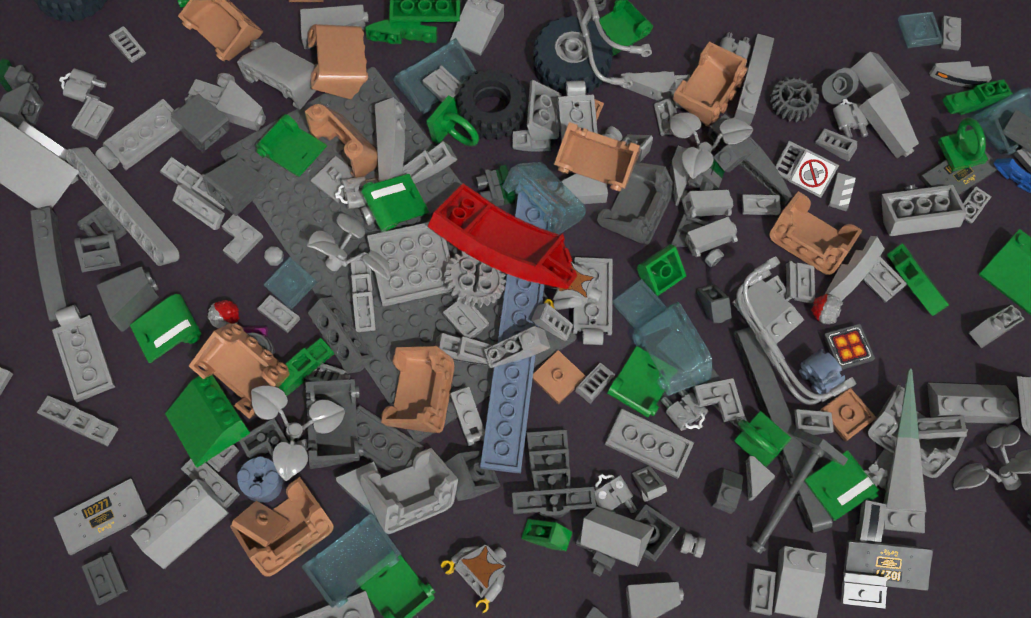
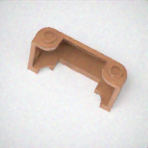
M189 0L178 15L186 28L197 30L216 48V56L222 61H230L251 44L250 41L258 39L263 33V30L230 0Z
M315 104L305 111L309 130L313 137L317 139L319 137H326L330 141L337 136L345 144L344 152L351 161L352 171L350 173L353 178L365 177L378 167L377 149L342 114L321 104Z
M569 122L554 165L562 173L568 174L570 171L609 184L611 189L620 192L621 189H625L641 148L640 145L630 143L627 146L625 141L621 142L588 131V129H582L577 124Z
M798 191L772 228L770 238L775 244L809 265L814 266V268L822 273L833 274L863 230L855 225L846 224L838 231L809 213L811 201L807 196Z
M437 346L396 347L393 364L400 371L394 407L387 406L384 409L381 423L390 427L423 432H442L454 373L452 357Z
M300 477L287 487L286 494L289 498L273 509L274 512L289 520L290 524L267 547L230 526L249 559L264 576L276 574L333 531V523Z

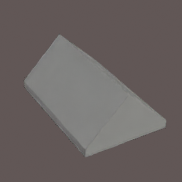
M869 52L851 68L857 74L858 82L870 97L891 83L894 84L900 99L910 94L877 53Z
M534 80L530 81L527 127L531 139H557L560 127L558 96L562 94Z
M596 507L584 518L580 544L638 567L654 528Z

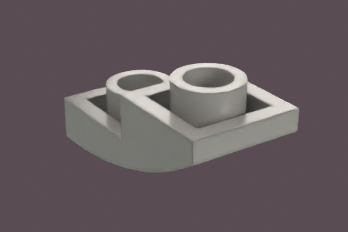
M975 187L963 203L967 211L964 220L972 224L992 196Z

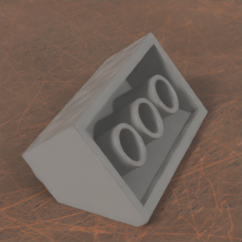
M954 185L886 193L881 196L883 223L889 236L961 227L967 214Z
M927 384L931 418L964 416V420L967 423L1010 424L1019 418L1017 398L1006 385Z
M195 479L136 530L131 537L147 556L165 569L229 512L206 482Z

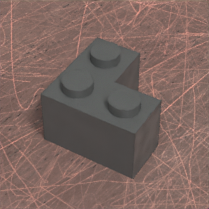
M274 418L239 440L250 459L263 456L268 452L273 457V451L280 442L290 444Z

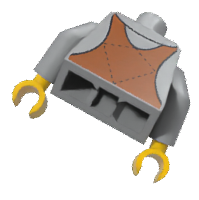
M571 262L573 270H576L577 278L568 289L557 288L553 298L555 300L554 303L550 299H546L544 303H548L552 308L559 310L583 307L588 298L598 302L602 291L593 288L595 277L585 265L573 264Z
M487 545L481 548L478 546L464 547L451 557V561H443L441 567L444 568L447 564H450V569L445 574H452L456 570L481 598L485 597L484 600H480L476 604V608L481 602L486 604V609L482 612L484 613L489 608L488 603L493 602L502 590L505 578L502 571L506 567L502 560L507 555L501 547L494 551Z

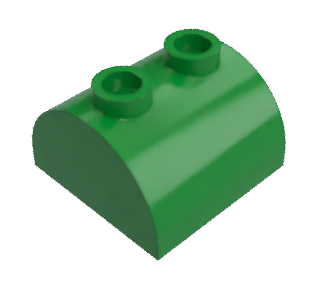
M668 244L637 266L642 282L655 296H659L686 277L677 248L672 244Z

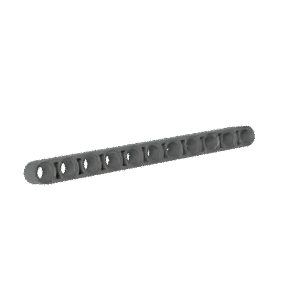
M751 327L737 330L734 332V338L763 413L792 438L779 453L792 485L808 458L802 443L793 436L796 431L795 425L769 359L756 339V334ZM812 469L806 478L814 474ZM803 482L795 497L809 531L815 533L831 528V516L806 483Z

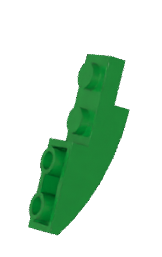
M383 20L370 24L365 29L368 40L388 42L390 44H401L402 38L424 41L426 43H437L438 38L437 27L421 25V22H390V20Z
M1003 79L977 85L973 90L947 95L942 101L950 114L959 112L960 115L992 105L1013 93Z
M903 243L887 254L899 274L932 316L949 306L935 284Z
M322 338L308 349L303 348L285 364L290 375L279 386V389L285 393L286 397L305 382L304 378L334 355L333 350Z

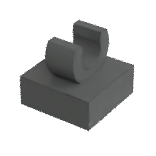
M596 551L592 562L597 564L593 573L600 577L604 568L608 571L612 569L615 560Z

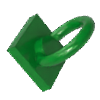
M449 95L427 120L432 141L437 145L440 144L448 133L457 141L467 146H475L479 142L477 131L465 118L458 115L455 99ZM459 123L469 132L472 139L466 138L454 128L455 124Z
M973 118L963 119L958 126L956 134L941 137L938 140L952 172L984 164L988 161L985 154L986 139L983 129ZM968 125L973 128L972 130L965 131Z
M760 411L750 423L744 419L738 421V425L743 431L734 441L750 456H754L767 467L792 438Z

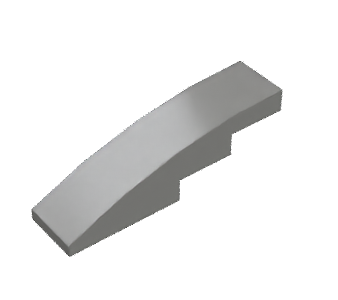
M172 157L160 170L161 174L176 184H184L212 205L224 210L225 207L208 194L203 180L204 174H199L188 165L184 166Z
M870 236L863 251L856 250L848 265L841 264L825 294H833L842 301L865 278L885 249L877 236Z
M363 257L351 262L355 327L357 332L376 331L371 269L364 263Z
M50 396L46 397L37 411L38 414L105 446L110 444L118 431L117 427Z

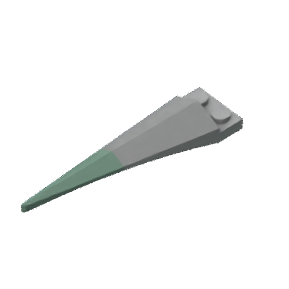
M910 368L907 371L897 440L883 504H886L883 530L925 533L926 502L913 373Z

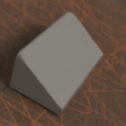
M667 98L654 104L661 136L673 134L670 129V118L677 114L673 100Z

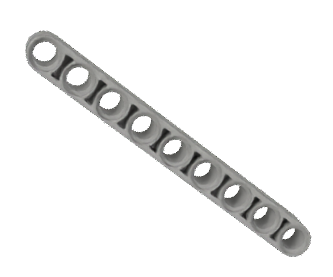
M85 146L68 149L65 154L68 164L79 171L78 175L150 258L158 266L178 261V249L90 149Z

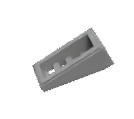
M124 26L109 35L111 42L131 63L146 55L144 49ZM128 41L131 42V43H129L128 45H126L125 47L122 46V45H124L125 43H127ZM132 46L135 47V48H133V49H131L130 51L127 52V49H129L130 47H132ZM138 50L139 53L132 57L131 54Z
M825 128L816 140L817 145L846 161H850L857 149L856 140ZM826 137H830L829 140L825 142Z
M788 141L775 166L777 170L780 167L788 171V174H785L778 170L782 178L787 181L805 148L791 141ZM789 150V151H791V152H793V153H796V154H798V156L796 157V156H794V155L788 153L787 151ZM787 156V157H789V158H791V159H793V160H795V161H794V163H793V162H791V161L785 159L784 157ZM783 161V162H785V163L791 165L792 167L789 168V167H787V166L781 164V162Z
M548 303L538 305L531 320L536 325L564 341H567L573 327L570 321Z
M599 363L576 387L575 392L591 404L614 378L615 374L602 363ZM602 370L608 377L605 378L598 371ZM596 375V376L599 377L603 382L600 383L597 379L594 378V376ZM592 381V382H594V383H595L597 386H599V387H598V388H595V387H594L591 383H589V382ZM585 386H588V387H589L591 390H593L594 392H593V393L589 392V391L585 388Z
M322 364L318 367L320 370L316 377L314 375L317 369L305 378L312 382L329 381L334 373L331 381L349 380L350 374L345 370Z

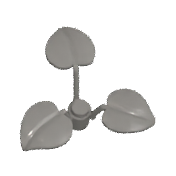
M679 113L670 118V129L676 137L688 138L692 133L695 136L697 148L690 147L682 155L683 166L692 179L712 166V151H715V147L722 137L726 144H737L747 139L753 132V128L744 121L736 118L727 119L720 125L721 134L718 135L713 146H711L707 142L700 143L696 130L701 128V121L697 116L691 113Z
M344 213L338 215V225L344 231L349 232L340 248L335 244L334 238L324 231H316L309 238L307 247L317 249L329 256L325 264L330 270L338 271L342 265L346 267L349 263L363 257L362 260L370 269L389 281L390 266L387 260L379 253L374 251L369 253L363 252L347 260V254L343 249L352 235L362 238L365 234L363 225L357 219Z
M259 386L251 391L252 407L255 414L262 419L270 420L275 418L279 412L287 427L285 436L290 441V444L280 442L275 447L273 463L278 474L285 481H288L299 473L308 461V454L305 448L301 445H294V442L300 439L303 430L310 424H313L314 430L317 433H329L342 422L345 410L329 400L316 401L309 410V416L312 420L301 426L296 422L288 423L283 410H281L288 402L282 390L273 386Z
M1017 426L1000 427L992 431L986 438L989 447L1001 448L1006 466L1000 468L999 475L989 468L984 469L981 463L966 465L955 476L953 484L955 491L980 486L987 481L989 474L996 478L997 482L1002 481L1007 490H1015L1020 487L1021 481L1017 474L1031 473V449L1017 453L1015 458L1010 459V462L1005 451V446H1012L1020 439V431Z

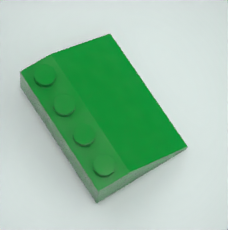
M390 0L389 20L390 22H460V0Z
M1019 229L980 272L979 276L1031 315V237Z
M213 375L205 379L200 376L193 379L165 413L196 468L250 434Z

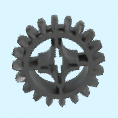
M792 76L789 80L785 77L783 81L780 80L773 87L771 92L770 104L773 105L772 110H777L776 115L781 114L782 119L786 117L789 122L792 119L795 122H798L799 119L804 121L815 113L816 107L819 104V94H816L817 88H812L813 83L808 84L807 79L802 81L800 77L795 79Z

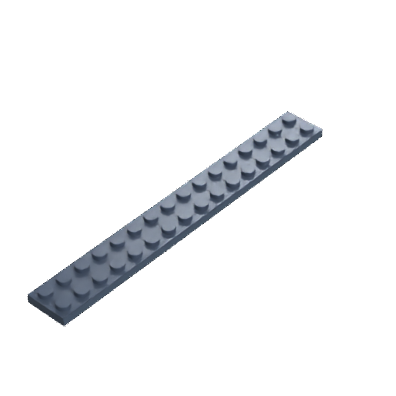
M520 179L515 217L551 232L557 183ZM507 274L498 343L533 326L539 328L531 320L537 306L542 304L544 284L526 281ZM535 355L494 367L480 469L521 474Z

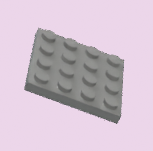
M429 222L367 236L370 251L382 255L390 266L389 281L375 272L383 307L453 291L447 290L448 284L444 283L446 279L444 276L445 269L450 261L446 240L428 228Z

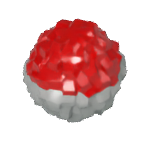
M825 294L814 299L811 311L816 320L822 324H834L837 321V317H839L840 307L843 305V302L833 294Z
M219 301L213 303L209 308L208 319L218 329L230 323L237 324L238 319H240L239 309L232 301Z

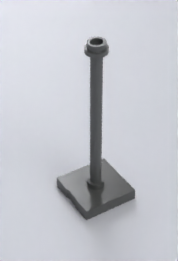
M796 429L793 436L811 449L810 452L812 453L758 540L751 542L750 548L759 554H762L763 551L765 552L766 548L763 546L817 459L824 457L843 466L847 462L848 458L824 439Z

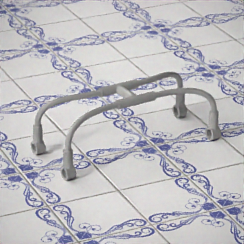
M573 0L578 11L577 16L583 37L586 40L590 64L595 75L600 80L612 85H622L623 88H630L633 85L630 76L606 78L600 74L594 62L587 24L592 17L601 37L606 43L616 49L648 57L652 54L650 45L623 46L611 41L600 25V17L595 0H587L589 7L585 15L578 0Z
M775 256L755 268L739 287L736 294L739 309L791 393L805 404L811 405L824 402L856 385L857 383L853 377L830 389V392L825 394H815L807 390L790 370L784 360L785 357L767 328H764L751 305L748 296V286L771 275L769 269L780 264V261ZM742 291H743V296H744V300H745L746 306H747V308H748V310H749V312H750L752 318L754 319L755 323L757 324L758 328L760 329V332H759V330L757 329L756 325L754 324V322L752 321V319L750 318V316L748 315L747 311L745 310V308H744V306H743L742 299H741ZM779 363H781V365L783 366L784 370L786 371V373L788 374V376L791 378V380L794 382V384H795L804 394H806L807 396L813 398L812 400H808V399L803 398V397L794 389V387H793L792 384L790 383L789 379L787 378L785 372L783 371V369H782V367L780 366Z

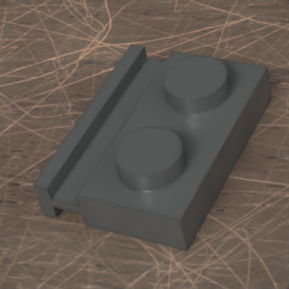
M112 552L82 566L97 605L100 606L119 596V594L128 591Z

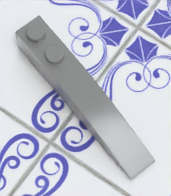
M757 34L734 118L740 119L748 125L751 124L756 111L774 38Z
M394 97L375 104L379 182L402 175L405 153V109L403 104Z

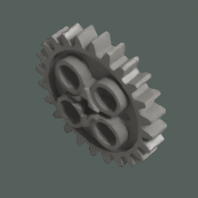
M463 251L461 255L455 254L454 259L451 258L446 266L444 273L446 279L444 283L448 284L447 290H453L451 296L458 295L457 301L464 299V305L471 302L472 307H474L475 303H478L480 308L483 303L489 306L490 302L495 303L497 298L501 297L505 289L506 280L504 278L506 274L480 262ZM477 282L476 285H475V289H474L475 292H474V291H473V286H474V283Z

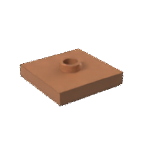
M558 350L533 373L532 380L559 405L586 376Z
M851 388L844 391L820 410L821 412H832L833 428L845 442L876 419V416Z
M255 501L233 520L231 526L264 547H267L288 528L290 521L260 502Z

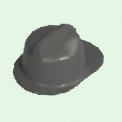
M842 68L826 78L822 85V95L827 102L838 104L856 91L859 79L854 70Z

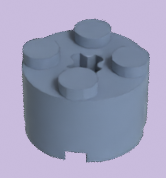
M823 349L818 350L801 362V369L799 370L801 377L804 380L808 379L812 384L811 388L815 394L828 393L830 389L845 381V375L842 377L840 375L842 368L830 353H822Z
M260 456L247 461L237 474L238 485L241 491L254 502H270L281 492L283 478L278 474L274 463L267 458ZM260 478L264 480L262 483L258 481Z

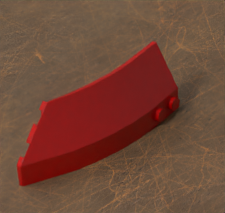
M464 183L433 213L428 224V228L461 251L492 268L514 277L563 289H568L577 278L576 270H573L571 265L572 258L569 249L564 244L565 238L563 233L559 235L541 229L505 212Z

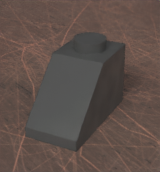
M748 137L740 143L728 144L714 156V159L724 171L731 172L758 148Z
M713 284L697 289L706 316L713 323H722L732 318L729 297L720 288Z
M723 469L712 505L713 508L730 514L736 510L742 491L743 475Z

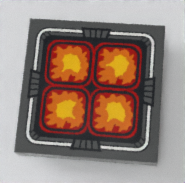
M861 324L823 335L830 354L839 363L842 370L868 363L875 359Z

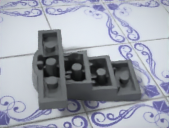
M567 430L527 433L534 491L512 493L513 514L539 512L540 516L556 519L563 517L570 510L596 508L594 487L570 489Z

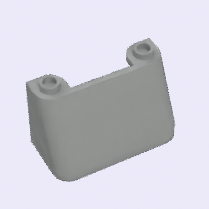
M268 42L243 55L237 61L246 81L253 83L259 79L280 90L285 98H292L294 101L293 106L301 109L316 92V90L311 88V73L318 64H312L282 48L276 42Z
M900 385L894 389L868 431L869 437L892 454H894L905 391V388ZM916 411L917 419L926 418L925 416ZM965 437L919 439L923 474L931 478L940 476L956 459Z
M430 448L415 455L412 467L380 478V474L377 471H368L361 474L360 484L380 527L386 534H391L448 510L455 500L458 478L434 450Z

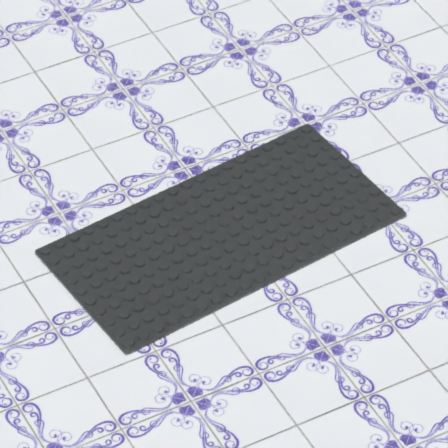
M371 67L366 70L368 73L367 81L363 83L359 92L352 99L324 93L306 103L301 109L297 108L287 115L296 121L300 129L311 135L305 111L315 104L324 105L342 114L377 149L375 104L393 97L398 102L400 100L376 68ZM405 107L404 122L406 128L403 167L425 150L429 152L435 148ZM276 120L222 150L221 155L226 162L236 156L242 160L246 159L254 170H259L265 175L267 187L252 200L317 298L334 297L356 330L351 263L346 267L342 265L338 271H332L325 264L329 256L317 249L307 247V243L311 235L320 230L330 234L334 238L335 244L340 248L349 234L337 223V217L341 213L357 219L365 229V234L362 238L352 235L343 250L347 254V260L363 252L369 253L370 247L367 236L382 232L376 220L371 225L366 224L361 212L363 207L347 209L345 203L341 201L337 203L310 181L335 156L352 168L351 161L344 152L345 144L337 136L330 141L326 137H319L318 140L325 143L327 147L300 177L292 174L267 157L262 158L258 155L255 145L278 121ZM449 166L415 183L429 213L400 222L388 231L430 222L433 213L462 185ZM378 167L365 176V180L377 179L379 182ZM446 240L450 259H454L455 254L461 255L462 251ZM371 269L376 331L357 333L374 356L364 368L389 405L394 407L400 371L393 364L396 347L435 346L436 339L441 333L462 338L459 332L443 315L446 309L457 302L458 295L451 296L453 292L451 291L383 307L376 274ZM475 282V283H474V286H473V291H474V292H475V290H474V289H475V285H476L477 282ZM505 289L501 297L497 298L495 303L490 302L489 306L483 303L480 308L478 303H475L474 307L489 322V326L483 329L473 340L490 345L498 343ZM543 292L542 304H545L544 302L548 297ZM545 330L550 348L535 355L534 367L550 358L558 350L560 351L576 340V335L573 334V331L571 330L567 341H564ZM453 360L454 373L450 393L469 387L475 405L490 397L494 368H490L487 365ZM449 396L444 426L458 418L451 396ZM406 429L412 439L418 443L433 434Z

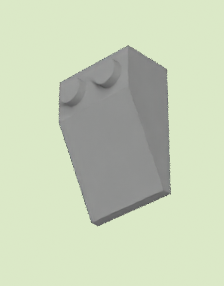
M468 0L460 15V22L455 27L450 43L481 56L504 18V4L494 0Z
M763 280L756 282L748 288L751 305L764 328H767L776 344L804 321L793 305ZM742 293V294H741V299H742L743 306H744L745 310L747 311L748 315L750 316V318L752 319V321L754 322V324L756 325L757 329H758L759 332H760V329L758 328L757 324L755 323L754 319L752 318V316H751V314H750V312H749V310H748V308H747V306H746V303H745V300H744V296H743V293ZM736 298L732 303L741 313Z
M787 546L779 550L774 613L802 618H817L825 577L827 553Z

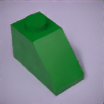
M528 519L521 539L549 549L567 551L572 531L555 522Z

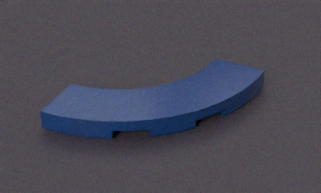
M1013 158L996 159L993 164L1006 179H1012L1018 184L1017 187L1031 193V174L1019 167Z

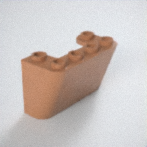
M314 24L308 31V46L312 47L316 42L318 65L311 73L312 89L347 99H352L359 92L360 87L368 79V73L366 72L367 60L364 53L365 45L363 43L364 32L361 26Z
M709 42L700 55L698 67L687 83L685 80L681 82L674 93L673 101L689 113L697 116L703 124L710 128L720 118V113L724 114L728 107V101L734 99L737 87L741 88L745 80L743 77L748 69L746 68L747 59Z
M230 323L215 330L189 364V367L201 378L205 379L214 374L242 399L234 406L249 419L255 415L252 407V389L259 386L279 388L290 375L288 367L284 363L274 358L269 350L259 345L255 338L245 333L243 328L236 323ZM244 405L248 406L251 409V411L246 409Z

